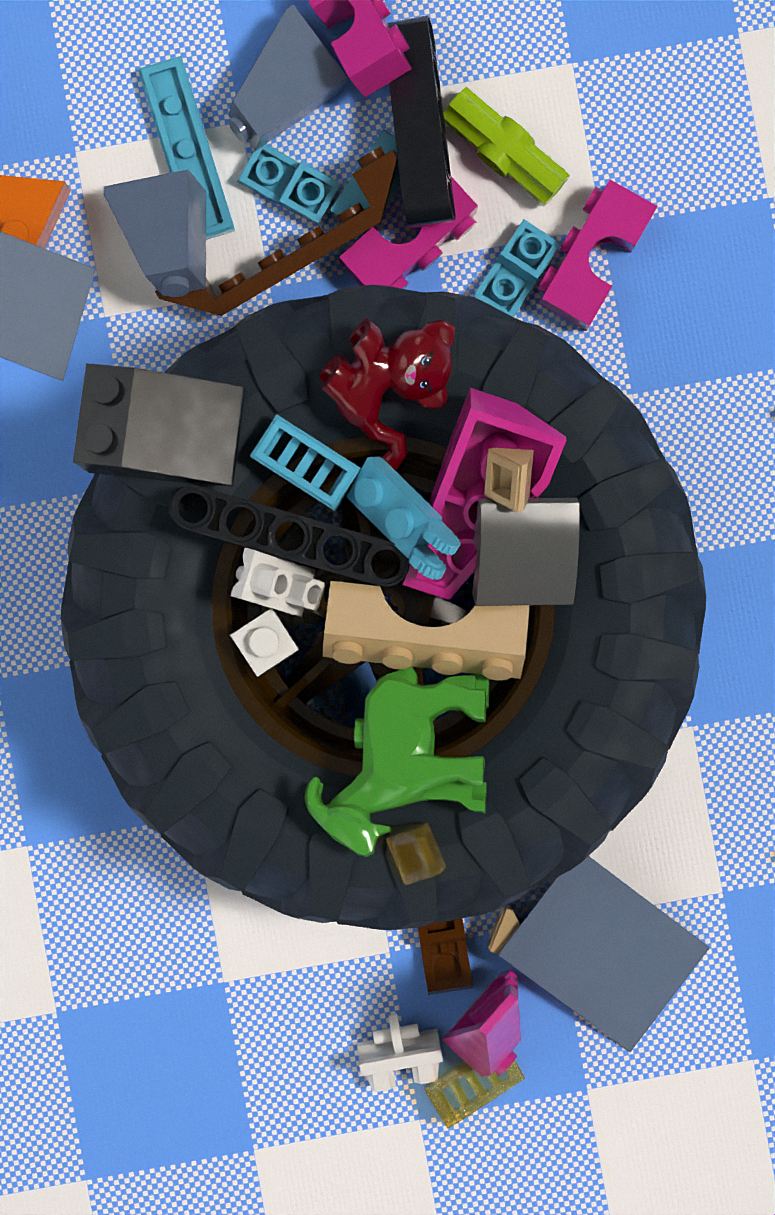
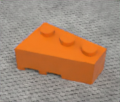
M0 175V231L46 248L71 192L66 182Z

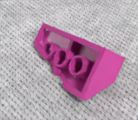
M470 388L453 430L429 504L443 517L441 521L453 532V535L457 536L461 544L455 555L452 554L451 556L450 554L446 555L436 551L428 543L427 546L446 564L441 579L432 580L418 572V569H415L409 563L408 572L402 581V585L450 600L475 571L477 550L473 540L478 500L487 498L484 496L488 449L534 450L529 498H534L535 496L538 498L550 483L567 441L566 436L519 404Z
M512 969L500 972L441 1039L481 1077L490 1076L494 1072L497 1075H501L517 1058V1054L513 1050L521 1042L518 977Z

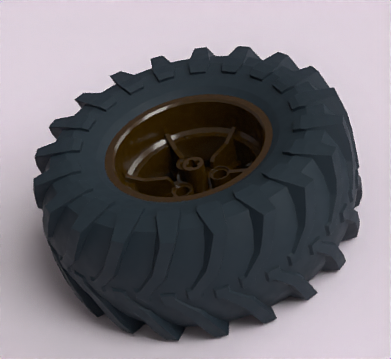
M364 285L342 288L323 296L278 302L246 316L228 331L185 352L163 373L242 386L246 389L233 487L94 474L73 516L67 546L69 562L60 619L64 648L70 659L69 664L76 706L91 743L102 754L101 758L127 805L149 828L160 833L161 838L203 876L227 889L241 891L242 895L284 915L318 923L337 922L340 925L377 930H401L424 927L434 921L440 923L483 915L522 898L529 890H535L582 863L605 841L608 833L616 828L652 788L666 762L668 750L671 748L690 709L700 668L698 654H700L706 611V589L703 566L698 557L691 510L686 493L675 470L663 456L639 409L616 385L602 377L575 348L561 337L539 325L518 320L474 297L445 291L427 293L384 285ZM365 318L378 325L384 340L383 346L385 347L392 344L405 331L421 329L427 323L444 320L455 327L454 342L450 347L452 352V369L450 379L446 384L448 399L444 407L439 409L423 407L416 400L404 399L399 396L391 387L386 389L382 396L378 420L384 425L403 433L408 450L406 458L395 471L416 492L431 497L453 430L470 388L515 402L566 436L567 441L550 483L538 498H577L579 501V553L574 604L529 606L526 653L521 679H489V708H486L485 722L474 721L462 711L450 710L433 721L435 733L434 756L484 757L483 782L487 783L486 813L471 811L459 802L427 800L370 814L372 823L391 827V832L381 835L377 839L374 853L365 857L359 856L334 840L308 812L304 798L307 784L313 777H318L320 783H323L322 801L324 805H327L362 772L363 749L355 748V727L329 718L311 707L307 702L364 664L365 661L345 664L336 661L334 658L322 657L323 630L286 680L276 665L257 677L230 636L262 615V605L231 596L233 587L239 581L236 578V571L240 566L244 565L242 556L244 549L247 547L179 527L171 517L169 511L170 501L173 495L181 488L195 485L305 517L323 503L250 457L275 416L279 415L360 468L363 467L367 457L381 458L388 452L387 444L370 439L362 430L348 423L337 409L336 402L321 389L324 383L320 381L319 374L336 354L342 355L351 363L355 360L357 356L352 351L354 345L350 342L349 338L354 329ZM284 432L269 457L277 462L292 436ZM301 443L286 468L294 472L309 447ZM318 454L303 479L311 483L326 458ZM334 465L320 490L328 494L343 469ZM349 489L342 500L343 528L391 542L346 497L350 491ZM186 494L178 503L179 515L187 522H198L206 514L207 506L205 500L197 494ZM241 507L233 509L227 516L226 524L228 530L237 537L248 535L254 527L252 513ZM287 521L278 526L275 531V540L278 546L294 528L295 523ZM344 539L345 558L347 559L350 548L348 542ZM386 549L378 551L371 561L373 572L380 578L391 576L397 566L395 556ZM293 562L315 569L313 579L324 582L325 588L319 608L316 611L307 609L326 618L328 605L325 600V590L330 581L374 585ZM403 580L390 587L380 586L383 595L391 597V605L398 608L396 614L404 620L419 626L441 627L450 625L461 620L469 613V611L438 596L402 585ZM369 662L376 681L386 674L399 670L389 668L383 663ZM413 667L417 673L418 684L424 685L422 668Z

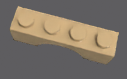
M330 581L322 657L334 658L336 661L345 664H355L360 661L383 663L392 669H407L411 666L428 668L444 675H455L464 672L482 674L492 680L521 679L526 653L530 605H475L464 618L453 624L441 627H425L410 623L397 615L386 602L380 586Z

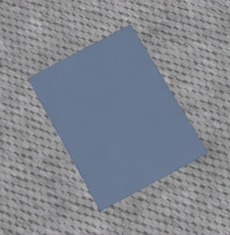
M0 231V357L63 381L96 268Z
M588 856L575 868L554 880L498 956L631 1052L710 947Z

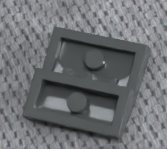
M489 498L479 499L473 540L477 550L472 591L475 605L574 604L579 553L578 499L529 498L524 511L519 513Z

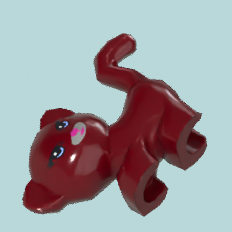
M365 318L354 329L349 338L350 342L354 345L352 351L357 356L355 360L351 363L347 358L336 354L319 374L320 381L324 383L321 389L336 402L337 409L348 423L362 430L370 439L387 444L388 452L381 458L394 470L400 467L408 454L405 435L378 420L382 396L386 389L391 387L399 396L404 399L416 400L423 407L430 409L444 407L448 399L446 384L450 379L452 369V352L450 347L454 342L455 327L447 321L437 320L427 323L421 329L405 331L392 344L385 347L383 346L384 340L378 325Z

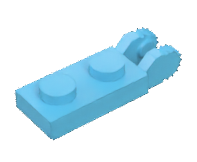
M367 457L346 497L391 542L395 543V546L409 558V563L415 569H418V572L432 580L441 579L446 570V564L427 545L429 543L436 551L452 556V554L455 555L459 548L460 540L441 521L443 517L383 458Z

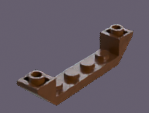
M380 146L357 160L361 169L352 175L370 207L364 210L359 202L336 216L340 224L324 233L321 226H318L296 239L301 247L289 255L285 256L282 250L279 249L257 262L261 271L246 279L243 273L240 272L218 285L223 293L217 296L206 278L205 289L189 291L187 295L181 297L163 296L156 290L157 297L160 300L223 316L379 224L384 217L398 163L395 149L385 154Z

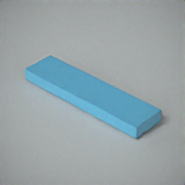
M182 56L139 68L140 78L169 172L189 169L206 190V240L234 232V224Z

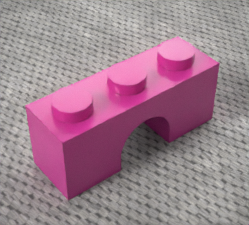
M308 0L312 9L328 29L342 20L354 18L351 28L343 36L331 42V45L349 79L364 98L412 69L404 55V52L410 49L405 37L396 24L390 28L385 20L391 12L384 0Z
M452 176L456 213L455 221L422 226L417 237L405 244H394L387 241L372 227L339 257L340 264L360 286L384 285L405 289L409 284L405 279L407 275L417 266L422 271L426 270L443 254L439 247L447 239L453 236L458 241L475 226L477 222L473 216L477 213L478 205Z
M611 179L604 190L595 186L582 209L590 214L581 230L575 226L571 228L560 248L561 251L567 254L559 269L550 265L537 288L545 293L540 305L587 331L612 288V285L598 278L591 270L589 264L591 250L600 244L612 243L632 252L658 206Z

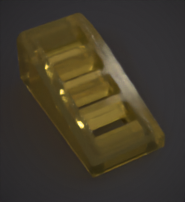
M514 1060L506 1070L508 1077L500 1080L495 1072L487 1076L492 1086L485 1090L473 1069L463 1061L439 1075L436 1082L426 1083L424 1090L445 1126L449 1129L524 1080L525 1076ZM464 1075L476 1094L470 1100L458 1082V1079ZM447 1086L451 1088L460 1103V1106L455 1109L451 1107L442 1092Z

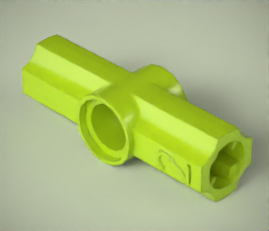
M468 87L459 92L444 111L446 125H449L460 137L476 148V154L488 167L504 178L510 177L542 206H545L552 200L569 179L570 174L534 145L535 140L520 124L508 116H500Z

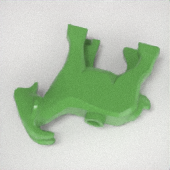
M412 666L407 669H399L378 679L365 698L364 719L355 720V748L363 749L362 772L327 805H324L322 801L323 783H320L318 777H313L307 784L304 797L308 812L334 840L359 856L365 857L374 853L377 839L381 835L391 832V827L372 823L370 814L427 800L459 802L471 811L486 813L487 783L483 782L484 757L434 756L435 733L433 721L439 715L449 710L462 711L474 721L485 722L486 708H489V679L482 674L451 676L437 684L420 685L418 684L417 673Z

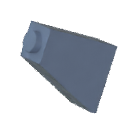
M294 5L288 7L283 13L233 99L228 114L231 118L228 120V123L235 136L242 143L248 141L254 151H257L341 93L348 79Z
M189 169L104 186V196L143 274L163 296L181 297L187 295L189 291L205 289L206 190Z

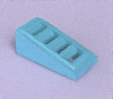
M279 415L275 416L250 455L251 458L334 511L361 470L360 467ZM286 432L292 438L276 462L269 455L283 433ZM303 443L309 449L295 471L292 472L286 466L300 444ZM320 454L326 460L312 482L309 483L303 477L316 456ZM334 465H337L343 470L328 494L320 490V487Z

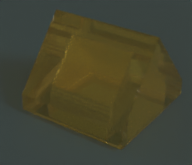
M428 822L386 839L405 885L434 877L446 869Z

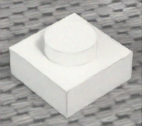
M272 608L230 635L257 677L299 650Z

